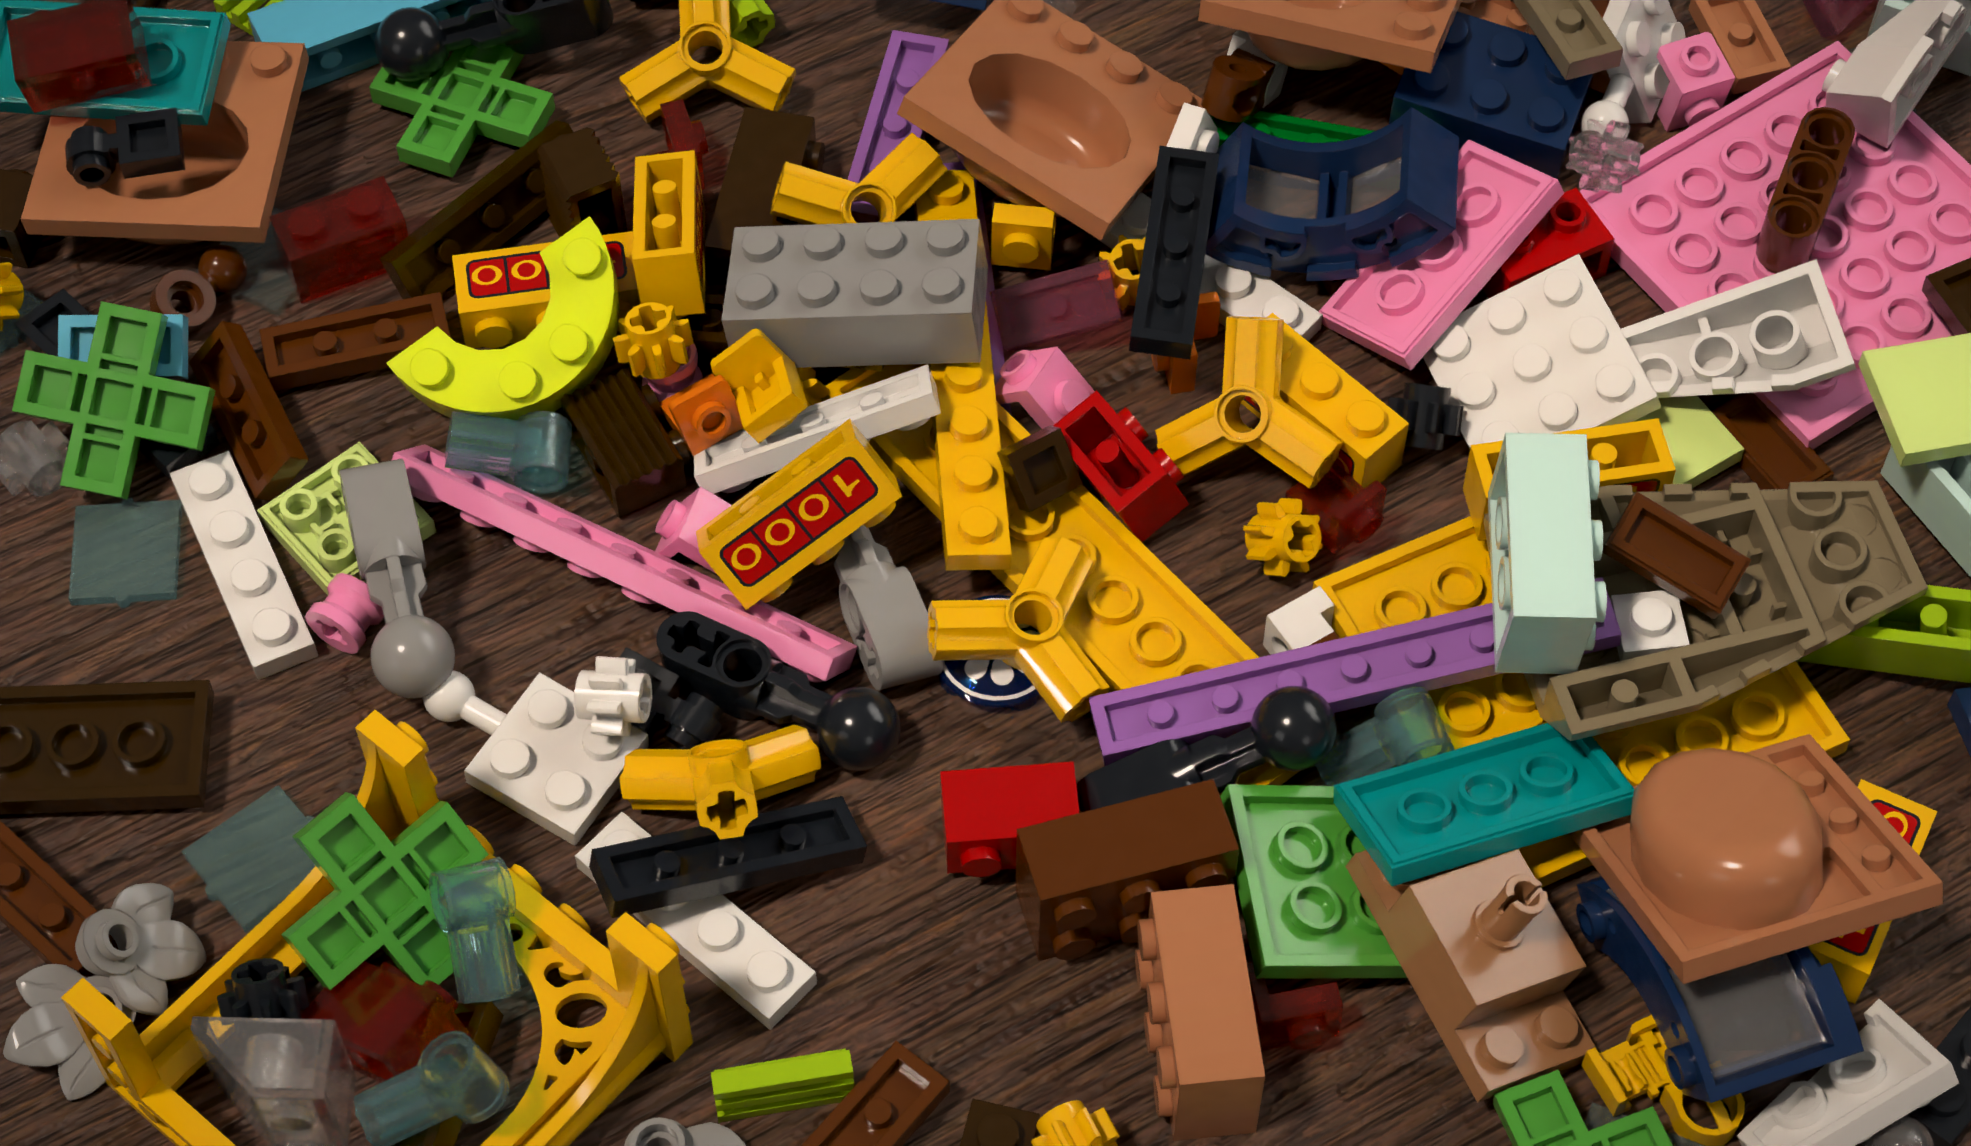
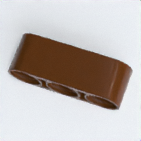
M1829 107L1814 108L1807 112L1801 120L1770 201L1756 246V255L1759 262L1766 269L1774 273L1810 261L1855 135V126L1852 120L1840 110Z

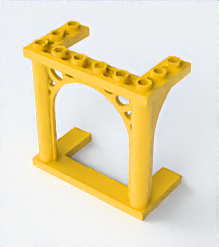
M374 710L355 727L366 761L365 773L357 800L388 839L392 841L439 801L435 790L438 780L429 768L425 755L429 748L421 735L403 721H400L395 726L377 710ZM466 825L489 855L438 897L437 900L460 928L474 932L489 940L503 950L518 965L533 988L539 1004L542 1023V1039L538 1064L524 1096L507 1119L480 1146H570L661 1052L675 1062L693 1044L688 1016L690 1009L686 1004L683 987L685 980L681 974L678 958L680 950L675 941L661 927L654 923H649L644 927L627 912L621 915L606 930L609 945L606 948L590 935L591 929L576 910L565 903H562L558 908L541 895L542 889L528 871L517 864H513L508 868L493 856L494 850L487 839L475 828ZM316 866L274 910L140 1035L132 1020L84 978H81L61 997L108 1086L175 1146H236L175 1091L236 1034L235 1026H222L217 1001L218 995L226 993L224 982L227 979H231V973L236 967L251 960L271 958L279 960L284 966L289 967L291 978L296 977L307 967L281 934L334 890ZM457 884L463 888L464 895L468 901H472L473 898L477 899L470 908H459L451 902L456 893ZM510 930H514L521 938L518 941L510 942L505 939V935ZM559 968L560 976L573 982L562 987H554L546 980V975L552 969ZM575 1000H595L603 1004L607 1009L605 1016L600 1022L584 1028L569 1027L557 1019L558 1011L564 1005ZM563 1044L573 1048H588L583 1054L574 1049L573 1056L566 1065H563L556 1057L558 1049ZM550 1080H551V1081H555V1082L547 1089L548 1084H549V1081H550Z

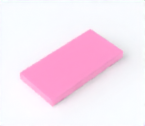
M1468 139L1458 153L1456 229L1437 245L1400 265L1392 267L1390 261L1359 269V277L1346 279L1319 310L1323 314V325L1412 370L1564 194L1559 180Z

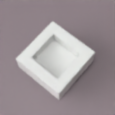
M1184 102L1167 147L1217 153L1219 146L1218 128L1207 110Z
M1666 590L1611 596L1610 601L1622 634L1620 646H1617L1620 661L1690 645L1678 597Z

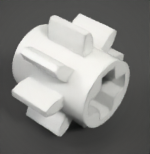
M597 656L595 670H581L579 672L574 691L575 713L578 719L592 720L591 734L630 737L631 722L645 723L648 720L652 704L651 678L646 673H635V659Z

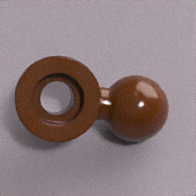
M216 245L206 250L199 261V273L179 269L164 275L150 296V310L162 314H183L189 318L188 334L199 331L215 310V292L228 293L234 291L243 284L247 276L246 260L236 248L229 245ZM171 300L184 302L188 307L189 313L177 312L172 307Z

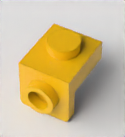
M994 203L991 265L1051 270L1056 231L1055 212L1046 207Z
M752 329L710 362L713 374L715 376L722 375L734 393L743 429L758 443L762 442L776 430L790 425L798 414L808 407L795 362L760 329Z

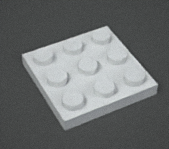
M1579 254L1461 312L1423 356L1436 385L1452 388L1449 404L1464 406L1460 431L1469 449L1471 445L1503 441L1505 432L1552 434L1628 423L1661 408L1654 388Z

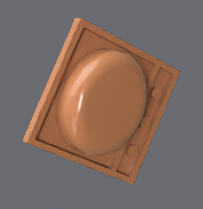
M994 0L903 97L897 114L951 147L970 175L997 196L1016 205L1049 208L1055 212V217H1064L1102 241L1155 176L1159 147L1167 146L1184 102L1202 108V98L1190 92L1184 85L1169 79L1143 63L1134 54L1122 50L1091 31L1085 24L1073 20L1043 0Z
M1201 0L1198 21L1248 32L1253 45L1267 57L1295 69L1325 71L1347 67L1365 58L1431 73L1462 0Z
M227 41L208 125L181 124L185 170L124 179L120 165L116 163L115 171L105 184L94 187L81 185L75 181L66 168L65 144L67 140L71 137L74 130L82 126H97L108 134L117 133L116 120L51 115L21 216L26 233L30 235L126 238L131 241L161 246L199 243L201 241L265 243L309 62L305 44Z
M1810 734L1746 753L1716 748L1678 752L1654 764L1640 784L1633 786L1635 790L1633 792L1631 815L1569 833L1683 984L1887 921L1903 918L1943 904V882Z

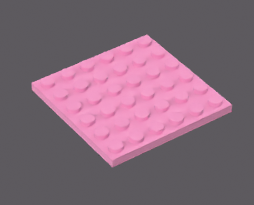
M1839 41L1827 46L1580 190V193L1615 238L1611 257L1665 312L1776 274L1766 269L1759 262L1756 255L1757 242L1770 201L1801 120L1807 112L1814 108L1826 106V92L1822 90V85L1828 72L1838 59L1847 62L1852 55ZM1914 111L1911 112L1888 148L1855 132L1844 169L1810 261L1817 259L1856 369L1798 390L1754 393L1807 448L1815 449L1877 410L1858 365L1863 351L1955 336L1924 295L1922 287L1927 275L1971 258V165Z

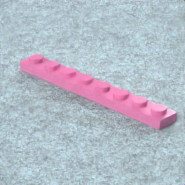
M426 444L397 451L393 454L392 460H404L412 496L434 503L443 501L460 509L461 518L469 523L487 528L496 526L513 534V541L522 548L539 553L551 552L568 560L567 567L575 573L590 578L604 577L622 586L621 592L625 596L635 601L646 604L659 603L677 613L685 611L696 612L754 637L767 646L772 657L787 663L788 667L806 674L810 682L827 681L849 670L857 645L762 601H758L746 610L724 583Z

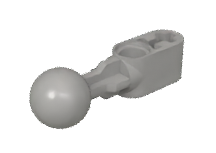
M397 459L339 470L342 494L362 581L366 580L370 600L382 607L385 626L376 635L371 648V666L374 675L385 689L397 696L404 698L428 696L438 689L451 675L455 664V649L447 631L439 623L425 617L423 614L420 599L427 591V582L424 574L426 562L404 460Z
M862 525L843 539L844 545L838 552L839 555L834 562V568L841 582L839 585V600L843 618L854 645L858 646L857 652L872 686L876 690H882L940 675L943 669V660L933 661L932 655L929 653L927 640L928 612L912 575L904 566L896 568L887 547L874 542L869 528Z

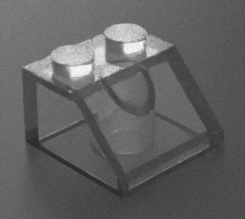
M192 1017L191 1032L217 1087L270 1146H348L357 1077L335 1020Z

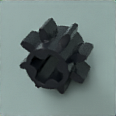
M1405 382L1403 398L1388 397L1387 406L1409 423L1405 446L1443 450L1445 434L1460 435L1464 406L1449 404L1452 388Z
M271 958L251 960L236 967L231 973V979H227L224 982L226 993L217 996L222 1026H235L237 1037H243L245 1042L252 1045H270L287 1039L295 1031V1024L302 1022L300 1011L309 1008L304 977L296 976L291 978L289 967L284 966L279 960Z

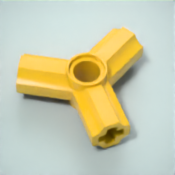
M679 0V41L619 77L620 84L630 102L644 121L649 123L702 89L715 88L753 108L778 111L783 106L796 76V69L731 37L730 0ZM703 46H714L722 52L719 59L710 64H700L691 58L694 52Z
M912 132L859 183L785 162L777 182L770 214L804 225L857 223L851 214V204L862 200L869 202L875 207L878 212L879 222H895L948 169L943 164L940 155L925 140L920 139Z
M1243 316L1226 317L1222 394L1217 399L1155 430L1158 449L1162 448L1184 476L1247 445L1311 489L1328 473L1339 456L1343 442L1285 403L1280 394L1284 319ZM1246 396L1253 398L1260 407L1261 417L1255 429L1246 426L1240 418V404Z
M1063 536L1055 539L1044 537L1015 594L1009 600L931 601L928 608L927 640L928 650L932 655L933 661L1002 660L1007 665L1024 672L1061 723L1065 721L1073 722L1090 711L1088 697L1108 693L1110 686L1065 629L1063 623L1092 568L1093 560L1086 555L1081 545ZM1017 624L1030 625L1037 629L1040 634L1031 635L1019 629Z
M791 725L745 741L737 739L714 740L696 745L691 749H635L625 756L623 772L619 777L622 798L631 803L633 810L696 811L700 826L711 829L722 840L744 835L747 825L758 817V800L814 782L817 770L821 769L819 747L812 741L807 728Z

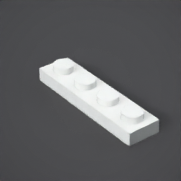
M1141 192L1101 242L1113 249L1119 243V235L1122 234L1127 239L1142 240L1147 232L1151 199ZM1205 254L1200 293H1218L1221 303L1219 323L1225 327L1226 317L1228 316L1268 317L1273 312L1280 319H1284L1287 325L1307 341L1321 329L1323 314L1268 277L1237 269Z
M929 365L918 367L808 406L798 414L790 425L776 430L760 443L744 429L730 435L694 455V477L698 486L713 494L720 491L723 493L739 491L747 487L754 479L779 471L848 419L852 420L868 442L873 437L896 429L908 431L922 426L930 417L941 414L937 386Z
M226 451L169 473L257 680L318 657L314 641L230 452Z
M621 812L575 855L577 868L596 883L589 868L592 849L651 837V835ZM722 894L633 914L646 926L649 923H654L661 927L675 941L681 956L769 1030L817 984L816 972Z

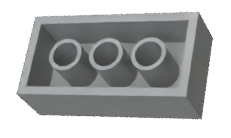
M980 219L735 227L721 320L728 347L752 329L757 328L795 362L796 368L981 362L988 265Z

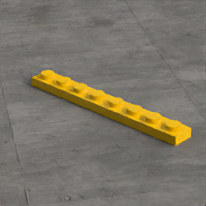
M947 170L914 203L915 221L978 219L974 177L967 170ZM985 302L981 362L928 364L937 386L941 414L933 416L932 420L946 571L1010 570L1012 557L1004 472L997 452L1001 451L987 305Z

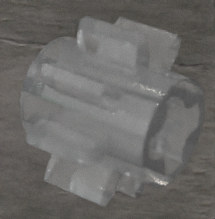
M1589 119L1587 120L1586 131L1579 133L1576 137H1570V161L1566 164V169L1582 174L1579 188L1594 192L1602 189L1603 191L1619 194L1622 192V182L1630 179L1633 175L1639 176V151L1644 148L1643 143L1626 138L1630 132V125L1628 123L1611 120L1607 124L1603 121Z
M32 420L21 421L11 425L0 435V481L13 496L18 495L25 488L37 497L54 493L62 487L60 486L69 440L52 421L41 430Z

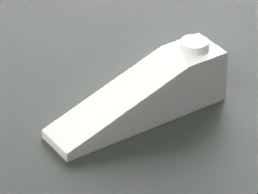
M1971 0L1913 1L1858 44L1847 62L1842 59H1838L1822 85V90L1826 92L1825 107L1835 108L1844 112L1852 120L1855 132L1888 148L1970 26Z
M1817 259L1621 328L1658 398L1793 391L1856 369Z

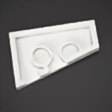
M1878 999L1863 1013L1867 1021V1025L1859 1032L1864 1049L1863 1052L1825 1064L1809 1081L1792 1082L1737 1137L1741 1146H1855L1867 1141L1875 1133L1917 1108L1927 1105L1937 1096L1959 1084L1951 1062L1882 1000Z

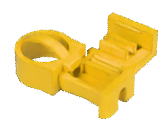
M1652 1014L1632 1024L1625 1042L1601 1053L1597 1051L1596 1047L1586 1051L1581 1066L1613 1117L1630 1110L1632 1105L1629 1101L1644 1093H1647L1651 1100L1658 1097L1660 1093L1658 1089L1662 1087L1663 1092L1659 1101L1670 1117L1674 1131L1684 1142L1692 1146H1723L1733 1138L1744 1116L1745 1101L1742 1093L1722 1099L1729 1108L1730 1118L1721 1100L1712 1103L1706 1102L1718 1129L1703 1128L1695 1124L1686 1115L1682 1099L1687 1095H1684L1682 1090L1675 1086L1669 1076L1664 1057L1667 1047ZM1719 1062L1709 1065L1711 1070L1721 1067Z

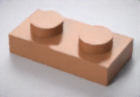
M1755 0L1690 1L1688 11L1700 33L1709 32L1712 34L1735 76L1731 87L1733 95L1754 90L1791 68L1789 61Z

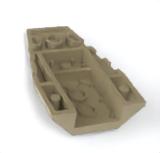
M1878 480L1790 482L1788 489L1759 490L1757 483H1731L1729 490L1692 491V484H1664L1662 491L1639 493L1751 559L1722 612L1713 619L1679 599L1690 645L1623 661L1619 659L1617 647L1583 654L1577 672L1568 674H1523L1540 717L1569 741H1574L1698 711L1926 594L1928 587ZM1607 485L1599 487L1597 500H1590L1591 520L1602 521L1603 545L1631 498L1636 493L1632 491V485ZM1489 513L1484 515L1483 522L1490 558ZM1603 552L1601 560L1594 561L1595 579L1603 577L1610 599L1612 595L1664 590Z

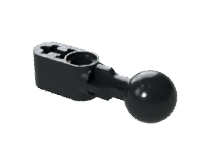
M492 0L470 6L464 15L442 21L425 9L406 7L390 13L381 22L375 35V53L380 65L394 78L405 82H421L435 76L443 68L448 59L449 51L472 45L480 49H486L505 44L506 47H510L517 53L535 54L602 35L612 25L614 14L609 0Z
M685 611L673 614L662 622L657 631L656 642L662 667L681 677L685 686L680 693L686 696L691 691L698 693L719 706L724 713L738 719L750 720L762 716L779 725L795 721L817 731L818 741L825 755L836 765L848 770L864 771L873 769L889 759L898 745L901 734L898 712L886 696L874 689L851 687L839 691L833 696L810 686L806 674L771 658L769 649L760 640L696 612ZM742 675H756L755 678L749 681H734Z
M1302 686L1278 688L1267 694L1259 702L1252 716L1251 727L1227 738L1212 734L1191 745L1179 739L1160 741L1089 773L1076 784L1079 809L1082 813L1214 779L1220 794L1228 784H1236L1242 773L1264 763H1269L1285 771L1307 770L1323 761L1334 745L1337 734L1334 712L1320 694Z

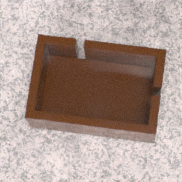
M1214 779L1017 829L1016 894L1038 961L1057 957L1060 960H1072L1082 957L1097 946V940L1107 937L1109 943L1122 940L1125 943L1138 942L1137 922L1138 919L1149 918L1151 892L1235 885L1233 878L1236 877L1239 847Z

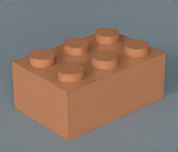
M1234 884L1151 892L1149 918L1138 919L1137 922L1139 949L1135 950V966L1139 991L1147 990L1149 1012H1144V1028L1148 1053H1156L1158 1075L1153 1076V1088L1158 1118L1170 1117L1173 1141L1256 1133L1265 1071Z

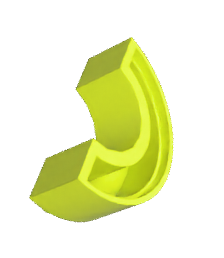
M590 216L539 252L550 275L551 298L542 321L525 339L504 349L477 350L456 343L437 326L386 363L406 389L431 409L455 420L475 425L508 426L542 418L562 407L560 399L565 393L572 395L576 389H584L587 384H590L603 367L611 351L620 315V291L617 275L606 243Z

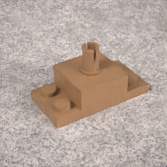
M1519 849L1396 886L1389 884L1367 850L1355 853L1345 867L1477 1103L1494 1097L1495 1093L1555 1070L1563 1071L1579 1065L1583 1062L1586 1051L1595 1047L1563 991L1581 973L1586 964L1548 901L1547 892L1541 889L1542 883L1534 877Z

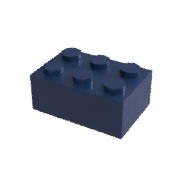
M1457 11L1432 72L1427 73L1409 68L1404 69L1393 97L1389 124L1413 107L1459 136V150L1469 139L1558 179L1588 98L1594 73L1565 80L1537 36Z

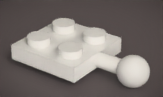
M1610 0L1603 20L1623 47L1620 66L1607 69L1610 82L1603 99L1591 104L1583 113L1581 130L1585 139L1592 145L1600 148L1615 146L1626 136L1630 123L1652 122L1658 104L1664 97L1669 85V79L1657 59L1658 50L1662 45L1686 38L1684 27L1680 22H1677L1669 0Z
M454 670L438 689L423 697L426 710L437 720L454 722L463 719L491 735L464 770L466 783L574 846L577 845L619 788V777L623 772L625 756L635 749H648L649 747L648 734L632 725L630 737L591 734L592 720L578 719L576 716L574 692L540 672L508 714L476 697L473 684L469 678Z

